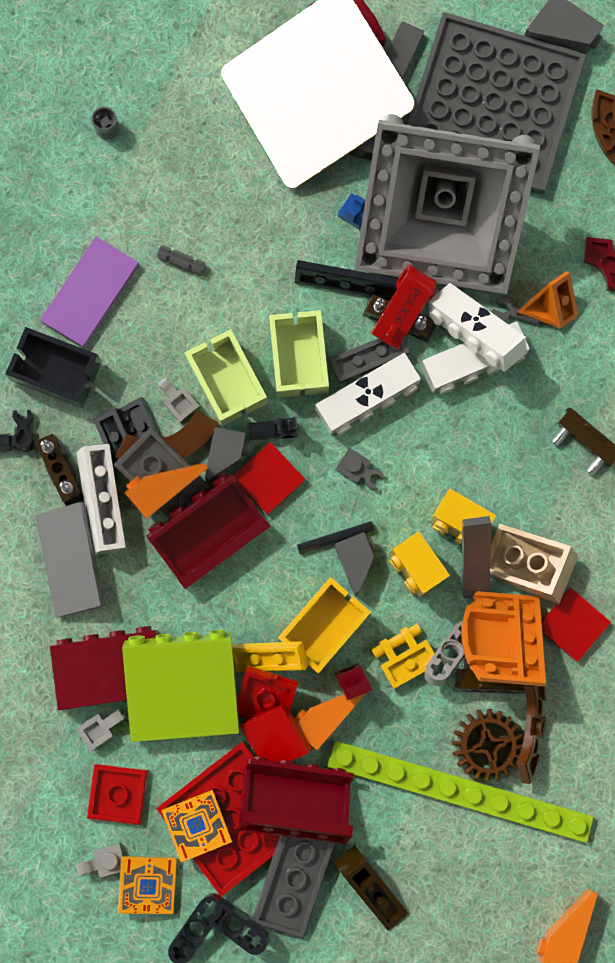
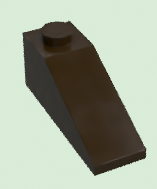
M353 845L334 861L346 881L387 931L408 914L404 906L356 845Z

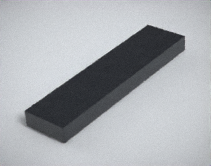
M297 260L294 283L372 297L374 294L390 301L396 292L398 278Z

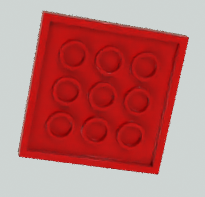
M243 741L156 808L164 819L163 809L210 790L214 791L232 842L192 859L221 896L270 859L274 854L279 836L239 831L243 768L248 759L254 757Z

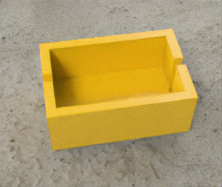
M331 577L278 637V640L281 642L302 641L308 665L317 674L371 613L356 598L352 597L349 602L345 600L349 592Z

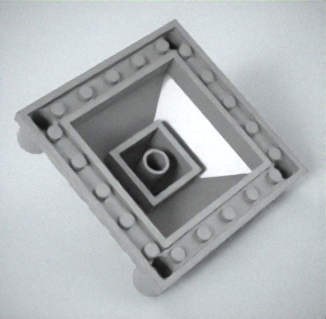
M387 114L380 120L378 119L355 270L399 277L406 266L411 265L436 280V283L448 285L451 283L458 287L507 294L540 145H536L535 140L527 135L517 136L511 142L404 125L403 120L395 114Z

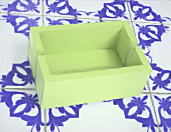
M321 310L298 312V324L293 325L292 313L269 315L277 398L300 396V391L305 390V395L328 393L329 382Z
M231 329L210 339L212 349L214 350L210 353L206 342L184 352L187 362L221 427L242 417L241 411L243 410L248 414L268 404L267 396Z

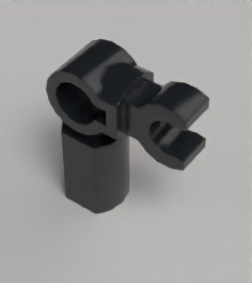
M14 410L12 418L17 427L14 428V435L12 436L10 433L0 434V452L12 451V448H17L18 451L26 453L34 447L32 428L29 427L33 422V414L31 410H27V417L24 420H20L17 410Z
M296 417L278 418L277 424L274 421L249 423L250 441L276 439V436H279L281 439L298 437Z

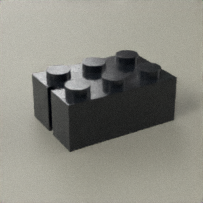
M25 327L16 347L20 354L25 356V360L20 355L14 353L5 375L14 383L83 408L91 390L88 381L94 382L102 363L99 355Z

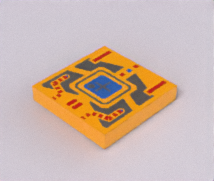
M213 790L162 810L180 862L232 842Z
M121 856L118 913L173 914L177 858Z

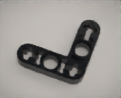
M210 893L199 902L172 941L168 949V956L173 963H187L194 956L213 927L251 955L261 954L269 944V935L263 927L221 895ZM213 901L217 904L215 906L216 910L212 911L206 919L202 915L208 909V904ZM229 917L239 919L241 923L239 930L233 931L228 927L227 919ZM192 922H198L203 926L202 935L196 936L191 932L190 924ZM246 926L250 929L247 934L242 938L240 935L244 932ZM260 936V944L253 946L251 944L253 940L251 937ZM187 939L191 943L185 949V954L179 956L177 954L178 948Z

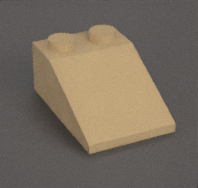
M499 524L491 543L490 576L529 594L559 604L578 555L569 545Z

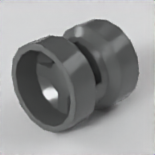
M109 107L97 108L91 116L96 134L105 140L114 138L119 132V123L115 112Z

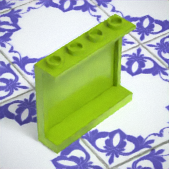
M218 629L210 631V634L199 635V632L192 631L185 632L183 636L172 637V634L156 635V638L145 639V636H132L124 642L122 650L131 742L239 734L232 632L226 633V630Z

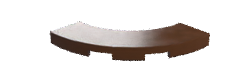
M596 89L591 110L593 131L604 155L615 166V95Z
M195 411L192 418L182 429L162 439L183 459L194 453L214 433V428H217L219 422ZM126 434L114 458L119 459L139 438Z
M524 685L527 706L526 728L522 749L516 765L521 783L531 784L541 756L537 754L539 738L544 739L546 717H542L541 714L543 711V701L546 700L545 686Z

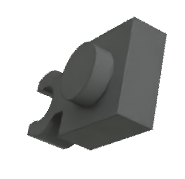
M350 447L335 469L356 484L362 478L365 480L366 486L371 490H375L377 487L371 483V476L376 475L381 479L384 477L380 470H370L368 466L371 461Z

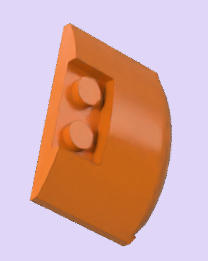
M476 591L473 595L475 600L466 607L461 631L464 654L476 678L479 681L545 686L546 675L540 597Z

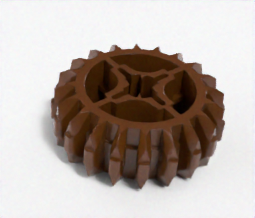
M480 709L476 710L477 719H474L471 714H467L466 718L470 723L467 725L465 722L459 721L458 724L464 729L463 732L458 730L453 732L454 735L460 736V741H451V745L460 747V750L452 752L453 756L462 755V759L458 760L457 765L460 767L467 764V767L464 769L466 775L475 770L473 774V779L478 780L481 773H483L484 782H489L490 774L493 775L495 781H500V771L505 777H508L510 774L506 767L509 766L513 770L517 769V765L512 760H518L519 755L516 754V749L521 750L522 745L516 744V740L523 739V734L514 735L513 732L518 730L519 726L518 724L508 726L512 720L510 716L501 721L502 711H497L493 718L492 709L486 710L485 717H483ZM486 722L498 725L507 736L493 737L487 728ZM478 726V741L467 746L470 732ZM486 737L488 741L500 742L494 744V748H491L492 751L490 753L486 749H475L481 747L482 743H485L483 740ZM509 744L505 759L497 765V751L499 748ZM482 753L486 761H488L490 768L476 765L471 760L469 754Z

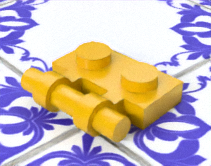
M418 624L399 630L400 633L389 640L386 638L379 642L380 645L371 649L376 659L384 654L387 656L389 661L380 667L393 689L425 672L428 662L435 654L427 640L418 645L414 640V637L422 633ZM406 642L409 650L396 656L393 649Z

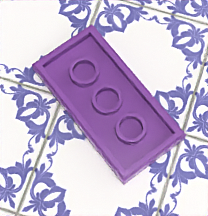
M95 237L40 321L82 348H85L138 268L139 262Z

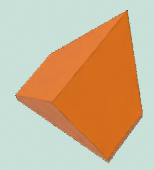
M566 271L547 284L517 312L560 329L577 318L579 315L570 272Z

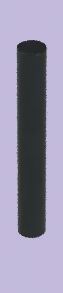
M369 521L297 544L299 554L338 543L363 532L365 534L374 531L373 524Z

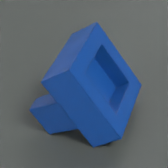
M351 193L338 212V217L359 229L362 225L366 200Z

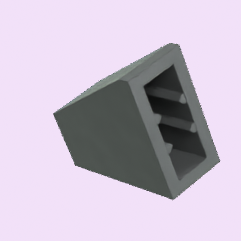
M548 0L526 29L524 36L586 54L590 48L595 49L601 42L603 36L600 33L604 25L568 0Z

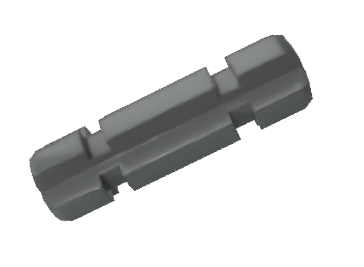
M161 245L157 252L158 259L164 262L168 260L170 264L186 271L191 270L196 275L201 276L205 271L206 263L204 261L194 260L193 257L177 250L172 251L170 247Z

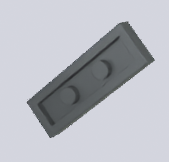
M377 338L330 358L329 363L338 383L341 384L379 368L403 353L407 356L410 354V351L404 339L399 348L396 349Z

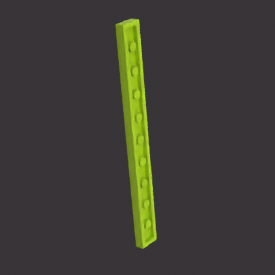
M334 741L327 766L330 768H343L357 776L585 843L588 841L594 817L339 741Z

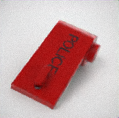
M411 265L406 266L396 283V292L371 334L398 349L426 301L431 300L435 296L438 289L435 286L436 280Z

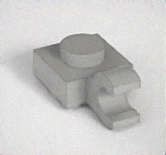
M166 377L158 383V387L168 397L163 404L179 423L183 422L200 408L199 404L184 387L177 391Z
M121 709L105 719L99 713L76 728L89 750L93 751L115 736L111 728L127 717Z
M118 843L93 851L95 859L80 862L76 865L78 876L98 870L99 878L119 873L121 869V856H123L121 845Z

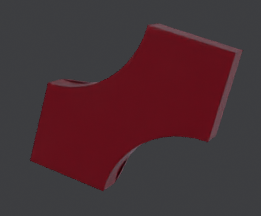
M586 237L583 263L598 269L605 279L606 290L615 291V251L613 249V240Z

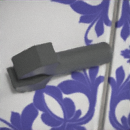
M504 296L495 301V304L503 305L508 310L504 313L495 309L492 310V313L505 323L511 318L538 325L540 322L518 313L519 309L514 306V298Z

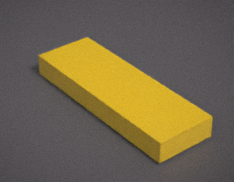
M302 641L232 644L234 672H245L247 666L264 671L305 670L309 666Z

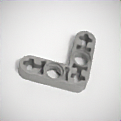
M462 621L454 626L428 662L425 670V679L430 685H444L465 657L463 645L458 642L462 631ZM452 648L457 651L458 657L448 658L444 654V650ZM442 663L444 665L442 673L437 676L433 675V671H437Z

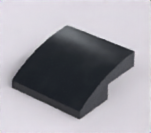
M142 397L119 409L114 408L93 419L103 444H109L112 464L118 460L114 457L126 434L140 438L151 427L161 437L145 398Z

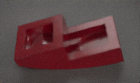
M359 663L334 673L347 701L372 691L369 680L366 678Z

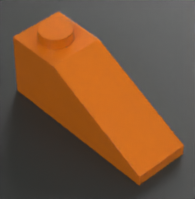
M200 463L147 475L142 479L137 476L126 485L128 490L125 492V495L147 519L208 469V466Z
M344 694L311 707L307 712L302 709L294 719L308 743L318 750L365 694L348 701Z
M587 888L546 932L545 938L539 940L536 954L539 955L538 960L541 963H578L598 893Z

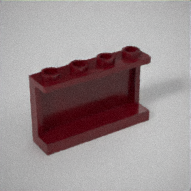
M225 473L212 482L214 486L205 492L204 489L198 491L191 497L192 502L186 507L183 505L176 507L169 513L171 517L164 523L159 520L148 528L150 533L146 535L147 539L184 589L188 588L271 527L232 474L228 476Z
M151 626L135 628L136 633L125 634V630L109 632L110 637L99 638V634L83 636V641L73 642L72 638L56 640L57 645L50 646L57 709L67 710L126 701L123 644L132 636H145V639L156 638V635H159L158 631L152 630Z
M265 757L249 758L243 768L239 831L346 845L353 836V825H349L350 785L354 780V773L347 772L343 768L323 769L316 764L302 766L295 765L294 762L288 760L274 762L268 761Z

